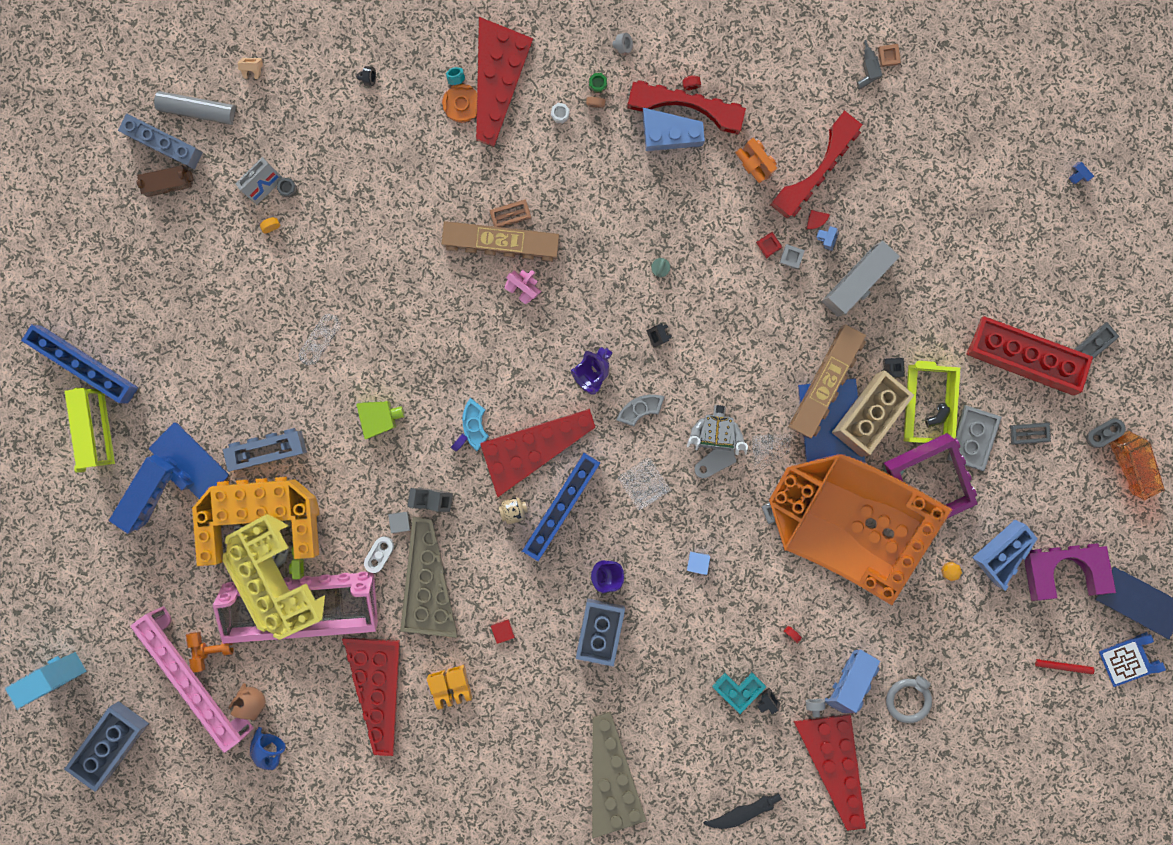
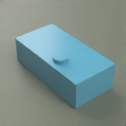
M76 652L61 659L57 656L47 662L48 665L39 668L6 687L5 690L16 709L52 692L87 672Z

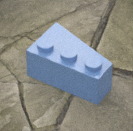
M643 108L642 116L646 151L703 146L705 138L702 121Z
M1014 520L972 558L996 586L1006 591L1011 577L1016 575L1022 559L1025 560L1038 538L1026 524Z

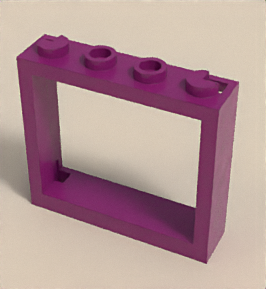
M948 433L883 463L887 474L904 482L900 471L948 449L965 496L946 504L947 507L952 509L947 519L978 504L975 498L977 492L970 483L972 480L971 475L964 466L966 460L959 451V448H961L960 443Z

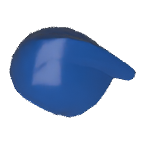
M258 727L251 741L250 757L258 768L274 770L279 764L280 754L285 751L286 745L283 740L275 735L262 734V728ZM273 743L277 748V752H269L263 748Z

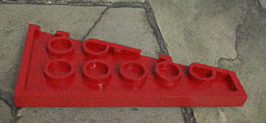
M479 17L476 141L495 147L533 38Z
M590 409L481 442L480 445L497 498L593 430L595 424Z
M844 714L793 721L846 830L865 829L866 824L851 715Z

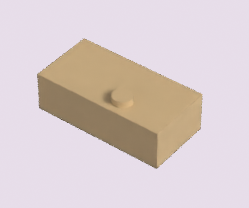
M886 371L879 372L874 375L832 433L860 457L871 455L914 394Z

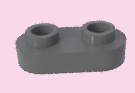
M1111 419L1089 431L1086 441L1093 448L1103 447L1125 433V424L1119 419ZM1111 426H1114V427H1115V429H1116L1115 432H1112V431L1110 430V427H1111ZM1094 435L1099 437L1098 442L1094 441Z

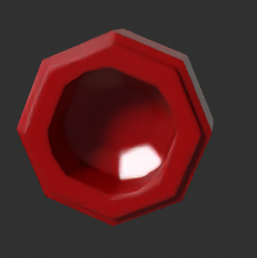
M696 75L685 77L682 80L683 90L688 91L700 88V77Z

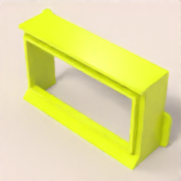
M917 361L915 365H908L907 389L914 396L905 408L903 441L927 443L934 439L913 437L918 371L947 372L945 403L950 407V414L944 422L943 435L948 433L951 437L956 438L960 367L937 366L935 362Z
M78 387L73 390H66L65 398L76 464L74 466L75 472H85L86 468L115 464L105 394L97 389ZM90 394H98L107 460L98 461L88 398Z

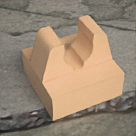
M242 58L237 62L238 70H241L244 79L249 77V71L254 73L255 79L260 77L262 58Z

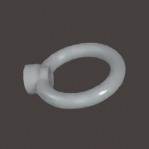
M920 675L916 679H903L896 682L889 689L886 696V706L891 716L903 723H915L925 718L932 706V695L928 689L931 683ZM904 687H915L924 696L922 709L914 715H903L894 706L896 693Z

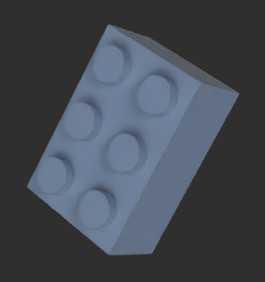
M587 598L576 659L614 667L625 613L624 605Z

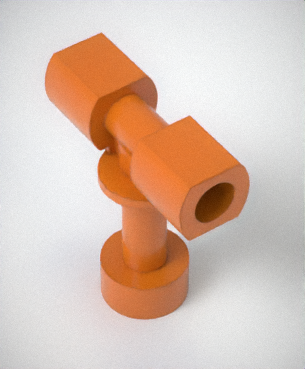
M201 632L186 634L187 648H191L192 658L189 659V663L193 673L205 670L204 659L207 658L208 654L222 652L226 656L234 653V648H229V645H233V643H221V645L206 647V644L202 643Z

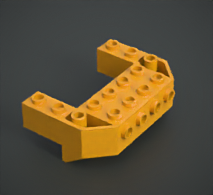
M275 477V481H268V478L255 479L256 482L248 483V479L236 480V484H229V481L217 482V485L209 487L192 507L197 566L217 565L223 562L221 525L251 523L266 514L280 521L291 520L294 559L318 556L317 516L320 513L316 497L296 479L287 480V477Z

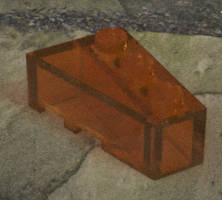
M1128 430L1121 437L1109 443L1130 485L1129 490L1134 496L1146 500L1165 491L1150 441Z

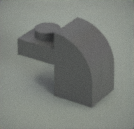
M422 487L410 488L407 507L429 509L437 512H450L453 493Z

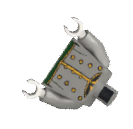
M714 405L713 415H706L698 420L691 429L690 438L687 443L688 448L690 444H694L696 446L695 450L698 447L733 451L736 446V455H739V450H743L746 455L748 445L744 442L743 434L738 424L734 422V419L725 417L726 407L722 405Z

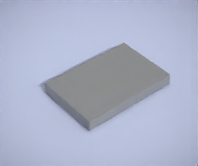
M963 406L956 428V439L961 446L959 448L960 454L966 460L965 466L985 471L1002 418L1001 416L970 406ZM948 453L946 460L952 461L951 455Z

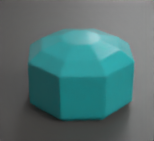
M454 67L446 72V78L450 85H458L465 80L462 68Z

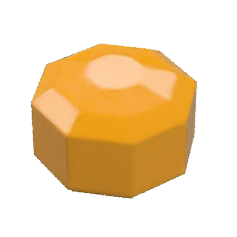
M954 562L945 563L941 569L943 577L949 581L958 580L962 574L961 567Z

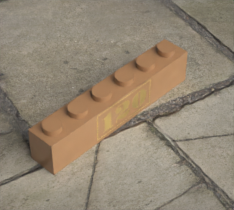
M444 221L441 244L448 251L456 252L460 248L465 249L466 253L476 254L478 250L484 251L485 255L495 256L496 253H503L504 257L515 258V255H523L522 259L534 260V257H541V261L553 262V259L558 257L560 235L556 233Z
M846 324L840 327L788 426L789 429L806 438L817 436L821 428L819 426L821 420L827 417L830 411L828 409L830 403L836 400L839 394L837 392L839 386L845 383L848 377L846 375L848 369L854 366L857 360L855 358L857 352L861 351L866 343L864 341L865 334Z

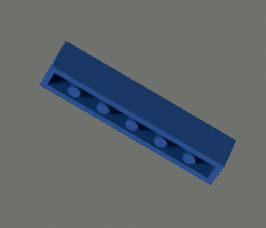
M31 324L21 340L118 403L129 404L139 388L43 326Z
M585 452L583 453L522 552L536 561L540 560L600 465L598 460Z

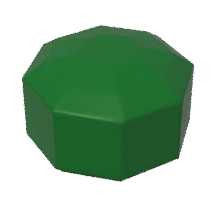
M594 73L589 78V88L594 93H602L607 88V78L602 73Z

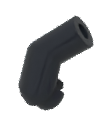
M946 403L938 405L936 416L925 419V424L928 428L945 422L950 414V407Z

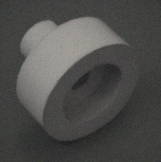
M621 33L617 35L612 45L613 48H617L619 53L624 54L631 52L633 41L629 33Z
M806 700V710L812 711L813 717H820V711L825 709V700Z

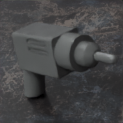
M864 40L866 48L864 49V62L862 63L866 77L857 82L858 90L883 76L878 57H876L872 48L868 47L867 40Z

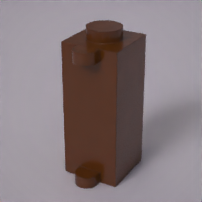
M183 165L139 174L137 175L138 180L136 183L142 195L151 197L192 188L191 182L194 179L192 172Z

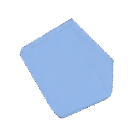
M690 552L687 571L707 575L710 555Z

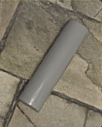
M158 91L154 99L155 109L160 112L233 125L236 106L232 104Z

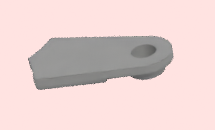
M712 450L695 465V474L699 478H707L736 463L734 450ZM701 466L706 467L705 473L700 472Z

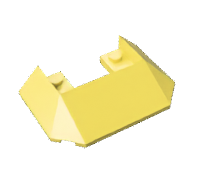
M266 514L226 536L225 543L227 544V549L223 553L222 561L257 629L263 632L268 631L274 634V638L281 640L321 621L325 596L315 600L307 583L289 591L272 556L288 548L280 530L289 525Z

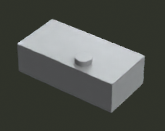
M882 240L862 257L821 302L837 317L845 315L859 299L864 300L871 293L869 289L900 256Z

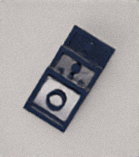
M1113 567L1112 575L1116 593L1097 595L1095 600L1169 640L1173 634V597Z

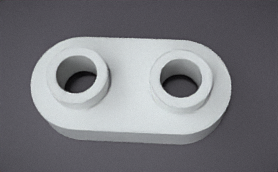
M380 537L373 544L364 560V566L368 572L377 573L384 567L394 549V543L389 537ZM382 543L387 544L386 550L381 548ZM373 559L378 561L377 566L372 565Z

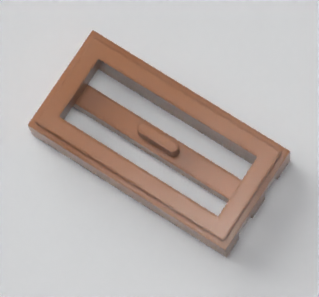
M526 199L489 210L494 227H504L531 219ZM524 205L523 209L495 217V213ZM526 212L524 216L497 224L498 220Z

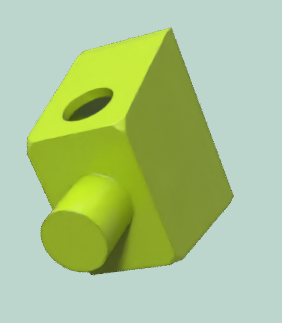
M390 401L356 404L364 439H370L396 428L395 419L405 417L403 407L392 408Z

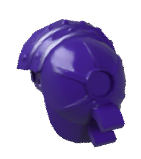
M600 347L597 354L585 351L582 362L571 369L572 376L577 384L591 395H595L603 384L602 382L609 375L610 365L608 359L613 352L608 348Z

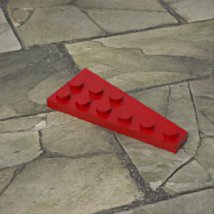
M343 637L342 642L347 652V660L350 663L353 682L359 703H361L362 714L367 725L373 754L393 756L400 640Z

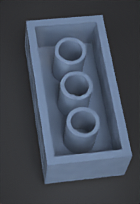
M116 702L106 710L64 770L96 792L106 784L149 723L121 702Z

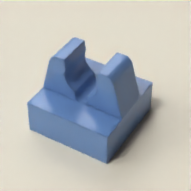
M830 226L828 232L818 231L817 240L824 242L825 249L833 251L839 235L838 229Z

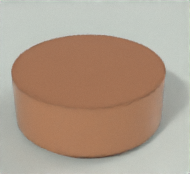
M587 97L586 105L589 107H605L606 100L603 98Z

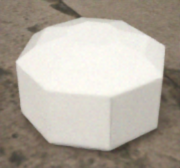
M557 103L552 107L551 117L557 123H564L569 119L570 110L566 104Z

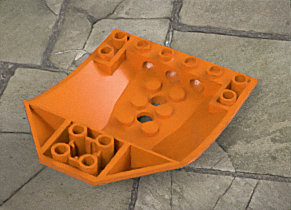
M843 454L787 467L769 499L785 551L825 567L890 605H893L952 511L951 508L899 479ZM873 518L877 522V526L869 528L866 525V520ZM884 529H892L894 536H885Z

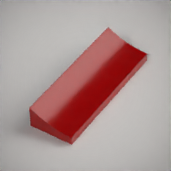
M986 316L981 317L966 354L1072 396L1083 392L1093 359L1090 355Z

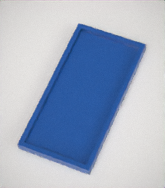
M847 379L843 385L839 386L837 390L839 394L836 400L830 403L828 407L830 411L827 417L821 420L819 424L821 428L817 436L812 438L804 436L806 462L843 454L865 463V456L860 457L832 433L858 398L856 379ZM810 384L798 385L800 403Z

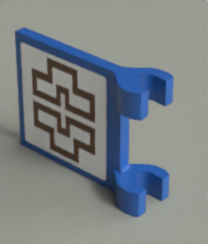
M1144 632L1135 638L1099 651L1113 687L1166 670L1164 664L1160 663L1159 660L1149 663L1142 645L1154 642L1151 634Z

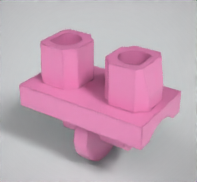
M522 270L520 274L513 271L506 277L508 280L504 288L511 293L520 288L523 292L519 299L524 304L529 303L541 293L535 287L538 281L533 278L535 274L533 270L529 273Z

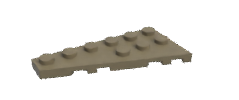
M413 517L400 631L457 638V629L433 519Z
M611 711L593 717L592 839L646 821Z

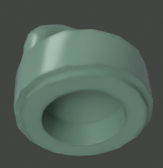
M665 258L654 260L651 265L652 273L656 277H665L670 271V263Z

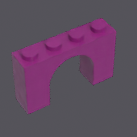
M1099 543L1089 544L1087 548L1080 549V545L1068 546V550H1061V547L1049 548V552L1034 549L1030 550V554L1024 560L1031 601L1057 598L1054 570L1063 559L1071 560L1081 567L1085 575L1089 596L1116 593L1107 546L1099 547Z

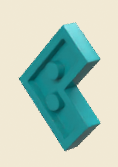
M753 672L740 685L726 673L712 685L713 689L739 714L767 687Z

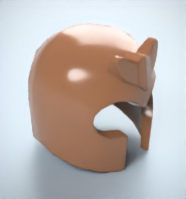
M243 683L228 709L234 707L230 714L239 719L255 721L265 707V696L259 689L246 687V684Z

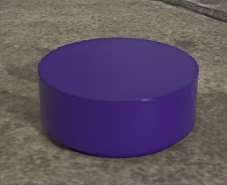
M462 433L450 448L457 452L467 441L468 437Z

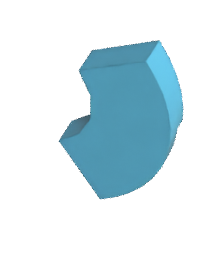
M470 398L463 412L464 434L468 437L467 441L478 451L481 447L480 443L486 441L489 437L482 425V416L486 409Z

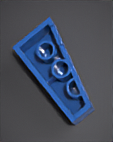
M156 454L147 457L108 521L127 534L135 530L138 531L142 526L146 525L166 484L171 480L175 467Z

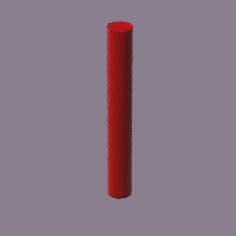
M1036 659L1035 662L1036 667L1091 675L1095 672L1094 667L1041 659Z

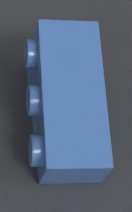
M861 649L854 650L841 671L843 674L839 683L835 682L832 686L835 689L830 699L825 698V703L843 714L860 711L863 706L862 700L871 689V680L879 671L878 665L880 661Z

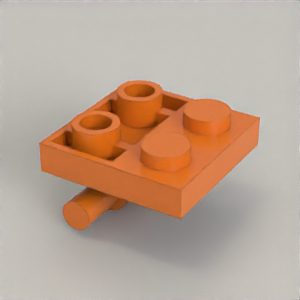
M753 137L746 143L743 149H738L735 154L742 161V166L748 174L751 173L756 181L761 183L764 179L767 180L777 170V163L772 156H768L765 153L763 144L759 140L756 141Z

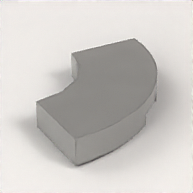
M644 395L637 397L623 407L616 420L635 426L636 422L644 415H659L665 396Z

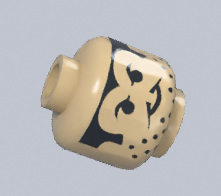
M519 497L504 500L499 507L502 521H506L507 524L523 521L525 519L524 513H528L526 503L521 502Z

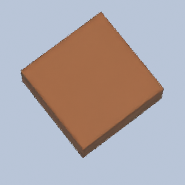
M898 44L878 47L880 67L899 65L901 63Z

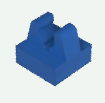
M1077 162L1072 167L1076 172L1069 179L1073 184H1076L1081 179L1088 182L1094 175L1082 162Z

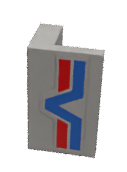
M262 157L235 184L241 192L258 205L277 186L278 181L283 177Z

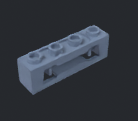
M127 113L118 129L124 135L194 170L203 154L197 148Z
M295 428L284 430L283 435L277 436V433L265 435L266 439L259 440L256 437L247 439L246 444L240 445V442L228 444L229 448L223 449L228 472L307 453L302 431H296ZM288 439V442L281 443V440ZM280 443L282 450L292 449V451L285 453L284 451H278L250 458L249 452L240 453V450H254ZM249 459V462L241 463V460Z

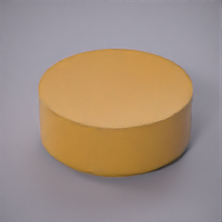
M275 217L268 218L260 223L263 233H270L281 226Z

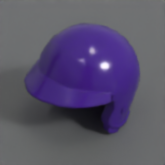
M602 560L597 562L591 572L593 586L601 593L619 590L624 583V570L622 566L615 561Z

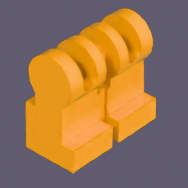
M464 665L450 668L447 672L443 670L428 675L426 680L438 710L444 708L442 699H445L448 707L453 706L452 694H450L449 689H453V697L457 704L462 703L460 694L464 695L466 702L472 701V694Z

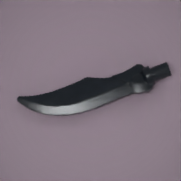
M779 793L771 797L764 795L750 805L737 806L716 819L704 821L703 824L716 829H728L739 826L763 812L773 810L775 803L781 801L782 797Z

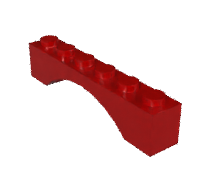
M642 80L633 81L627 109L643 112V108L653 110L663 106H684L706 115L715 123L720 131L737 135L741 131L746 108L742 107L739 103L727 104L718 98L710 100L701 94H686L685 91L680 89L672 91L668 90L666 86L648 85V82Z
M844 110L829 129L828 148L818 169L805 180L785 186L770 206L787 219L791 215L795 217L801 210L799 206L803 200L807 202L812 196V188L815 185L819 187L825 179L824 173L827 170L830 172L837 164L835 159L839 155L842 157L849 149L847 144L850 140L854 142L861 134L859 129L863 124Z

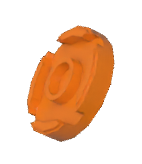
M453 85L445 92L442 104L448 118L454 122L465 123L477 116V92L470 85Z

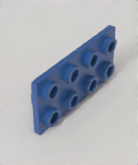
M174 422L149 447V450L154 455H158L175 467L171 480L181 490L189 489L198 499L204 495L209 487L216 486L217 482L225 481L229 477V474L177 422Z

